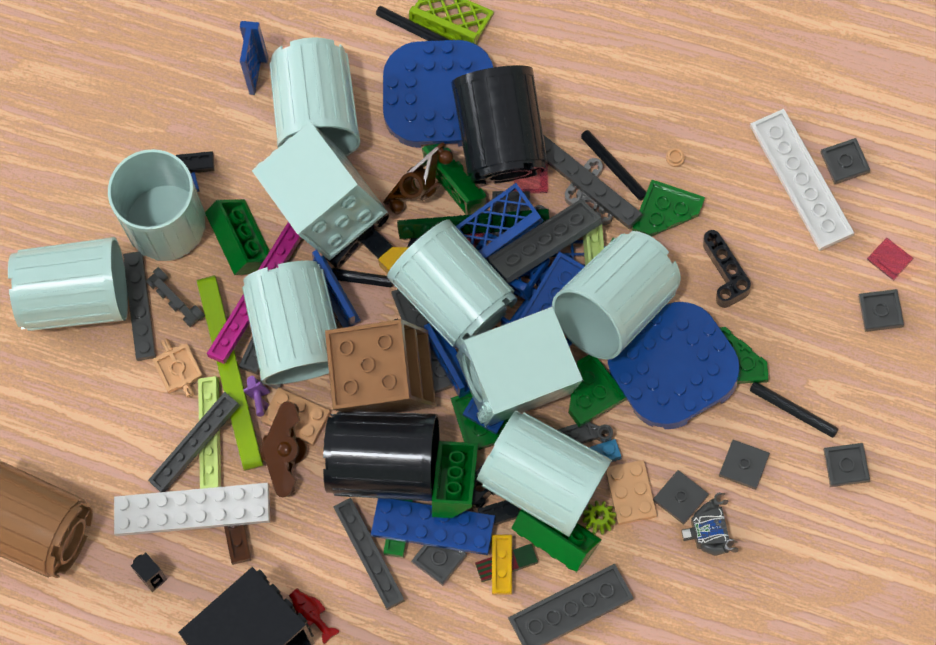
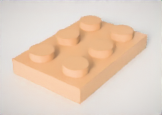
M278 387L261 422L271 427L280 405L286 401L292 402L299 407L300 421L294 426L296 437L314 446L331 413L330 410Z
M644 460L608 467L606 475L618 525L656 518L657 514Z

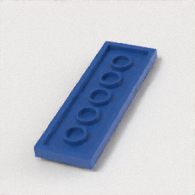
M378 498L371 536L488 555L495 515L464 511L453 518L432 517V505Z

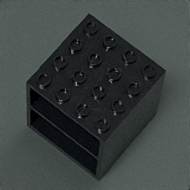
M253 567L178 632L186 645L315 644L312 639L314 635L304 616L300 612L296 614L292 603L287 598L283 600L279 589L274 584L270 585L266 575L260 569L256 571Z

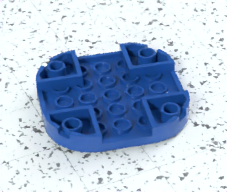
M463 40L417 41L405 44L395 50L388 58L383 71V114L390 134L396 137L400 143L416 148H421V145L440 144L442 142L445 144H458V147L463 146L451 82L464 74L493 68L488 54L478 45Z
M688 302L666 304L618 356L613 359H607L611 377L626 397L636 416L649 426H657L664 429L682 427L688 424V420L719 402L721 404L724 403L734 393L740 376L737 354L714 319L703 308Z

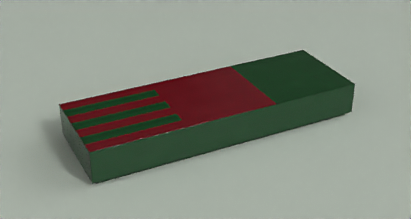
M532 544L512 550V572L538 564ZM492 557L475 562L481 582L491 580Z

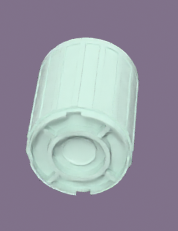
M312 37L291 41L289 47L283 49V46H280L272 54L269 66L277 147L282 146L288 138L294 136L304 125L311 121L343 151L346 157L356 151L360 145V134L349 58L344 47L341 44L339 47L334 45V40Z
M143 150L125 158L113 171L108 184L110 206L131 244L143 256L157 261L176 260L190 253L199 244L206 229V214L191 174L178 157L162 150Z
M450 220L440 222L422 235L399 257L387 274V278L444 339L452 347H457L458 349H460L464 340L490 331L501 321L503 316L505 317L506 307L509 305L512 308L517 302V297L513 294L514 290Z
M631 231L629 234H620L616 239L614 238L554 296L552 307L565 336L580 350L593 357L613 359L618 356L676 295L681 276L676 261L672 263L667 256L669 251L656 239L642 232Z
M115 237L21 249L17 253L10 255L8 279H11L12 289H9V295L15 321L21 329L34 331L118 322L127 319L128 291L121 249Z
M304 260L278 264L279 268L268 270V267L247 275L243 279L244 286L242 289L263 384H288L329 374L325 330L337 329L324 271L320 269L316 261Z
M515 411L496 440L490 455L485 460L478 474L477 481L483 483L482 486L569 537L612 460L531 415Z

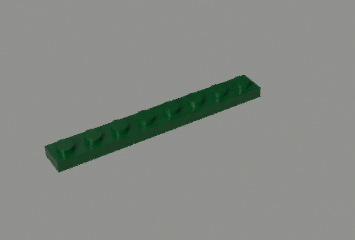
M549 209L536 210L543 219L542 223L550 219ZM517 211L506 212V214L516 215ZM520 211L519 216L526 217L530 213H532V211ZM489 214L479 215L477 223L488 224ZM471 215L397 220L399 239L420 238L444 220H450L457 226ZM492 215L490 225L501 226L502 216ZM505 217L504 227L511 228L514 226L515 218ZM467 224L461 228L463 234H472L474 225ZM477 226L476 233H486L487 227ZM490 228L489 232H500V229Z

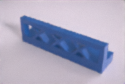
M429 323L424 325V329L428 330L430 347L458 397L461 398L471 393L456 357L457 351L434 327L432 328Z

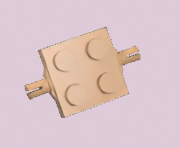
M165 339L167 346L164 340H162L161 344L165 351L152 360L168 394L178 389H183L187 398H190L188 390L191 396H194L190 385L203 378L188 344L172 348L169 339Z

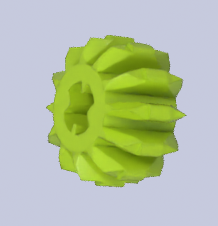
M597 500L595 501V507L588 504V510L583 511V515L586 516L583 518V523H588L586 529L593 528V534L600 530L602 535L604 534V528L607 531H611L610 525H615L616 523L613 519L616 517V513L611 512L613 507L611 505L606 507L605 501L602 502V505H599ZM596 515L599 517L603 516V520L600 518L596 520Z

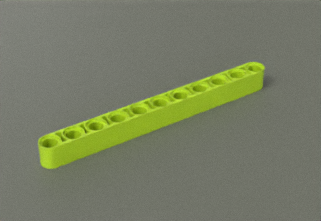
M215 275L197 280L212 344L227 321ZM233 350L225 364L216 362L224 392L240 404L239 408L230 418L244 471L263 466L246 394L243 390L244 386L235 350Z

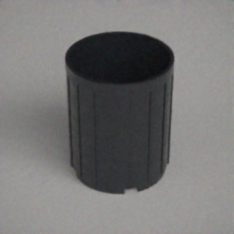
M523 65L494 67L467 73L452 80L451 85L467 174L471 177L473 184H486V181H494V184L516 181L536 176V170L541 169V173L546 171L545 164L548 162L532 67Z
M340 411L337 414H330L332 417L327 419L323 450L326 468L323 469V479L326 493H333L334 496L432 501L440 441L438 414Z

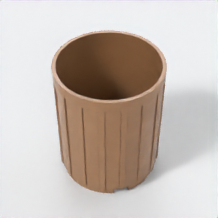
M0 460V557L47 578H60L58 574L67 573L86 542L88 536L84 535L86 525L91 526L92 506L87 504L85 499Z

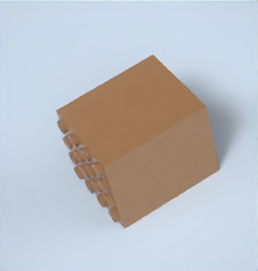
M402 319L325 330L333 410L340 412L397 413L436 407L428 330Z

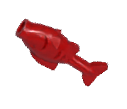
M298 588L289 595L296 613L300 612L308 621L309 626L314 623L323 633V644H326L339 633V630L336 628H328L320 618V614L325 612V608L318 599L308 596Z

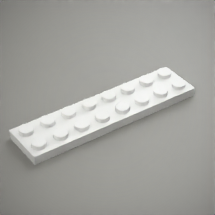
M782 109L750 123V128L819 251L854 236V231L786 111Z
M268 483L114 497L115 536L270 523Z

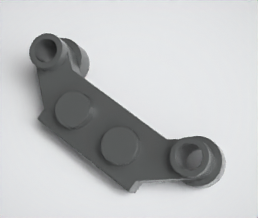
M159 267L146 280L152 289L158 288L156 292L163 299L167 297L170 300L168 304L175 312L179 310L185 316L183 321L189 327L205 317L204 313L196 305L189 310L164 283L168 276Z
M588 422L580 428L577 424L558 429V431L582 444L593 440L604 443L610 441L613 437V429L606 424L597 426Z

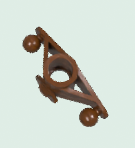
M444 142L435 147L419 163L411 167L385 198L383 203L385 205L390 203V209L393 213L400 214L405 209L404 202L396 198L415 199L421 197L420 199L424 201L436 193V190L441 185L439 182L435 183L437 160L439 159L440 163L444 165L450 164L453 160L452 152L444 150L446 146ZM415 178H416V179L418 180V182H419V185H420V188H419V189H418V188L416 187V185H415Z
M289 401L283 402L280 405L269 433L263 437L261 443L262 460L267 464L276 495L282 498L289 497L294 493L297 479L292 474L294 464L303 461L307 454L305 442L301 438L296 437L294 426L300 421L299 407Z

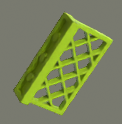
M418 0L415 6H412L409 10V20L450 40H463L476 45L477 40L494 14V11L469 0H453L455 4L445 6L443 0ZM440 1L442 7L433 9L431 3ZM427 4L430 8L427 11L419 9L420 6ZM460 7H470L471 11L462 13ZM457 8L459 14L449 16L447 10ZM444 11L446 17L440 18L435 13ZM484 13L487 16L478 20L476 14ZM473 15L475 21L466 23L464 17ZM461 18L463 24L457 25L452 23L451 20ZM477 25L478 31L473 32L468 27Z

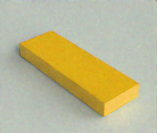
M492 535V595H512V535Z

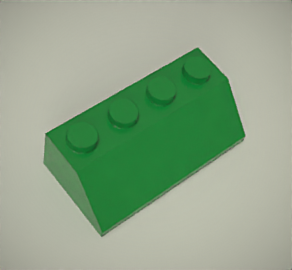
M439 144L422 147L423 158ZM439 159L437 160L436 179L465 215H472L476 210L486 205L487 196L481 188L478 189L471 182V177L464 172V167L459 161L456 162L453 159L450 164L444 165L440 163Z
M245 199L216 200L205 214L234 275H248L257 271L270 251Z
M439 441L432 495V517L453 518L472 507L478 443Z
M522 509L511 528L519 536L526 538L535 547L541 548L552 558L559 560L568 569L576 573L585 565L602 540L578 523L568 537Z

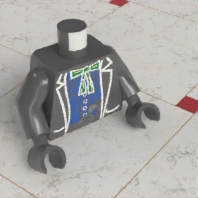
M720 492L715 494L714 499L705 503L694 513V516L691 518L692 528L681 530L683 541L695 539L697 549H701L703 552L714 556L725 554L729 551L738 552V548H732V545L738 543V541L729 539L722 507H719V504H728V500L721 502V497L725 493Z

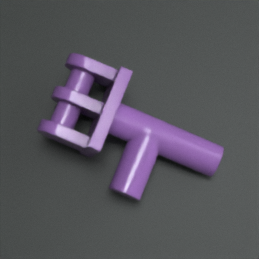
M250 376L247 379V388L243 390L255 401L256 414L261 417L264 415V410H267L269 406L262 399V396L270 393V390L254 376Z

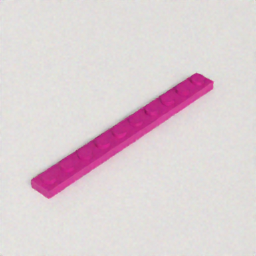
M287 222L258 270L268 267V270L279 268L278 264L287 263L302 238L296 233L289 222ZM244 294L207 352L209 358L223 364L226 363L250 323Z

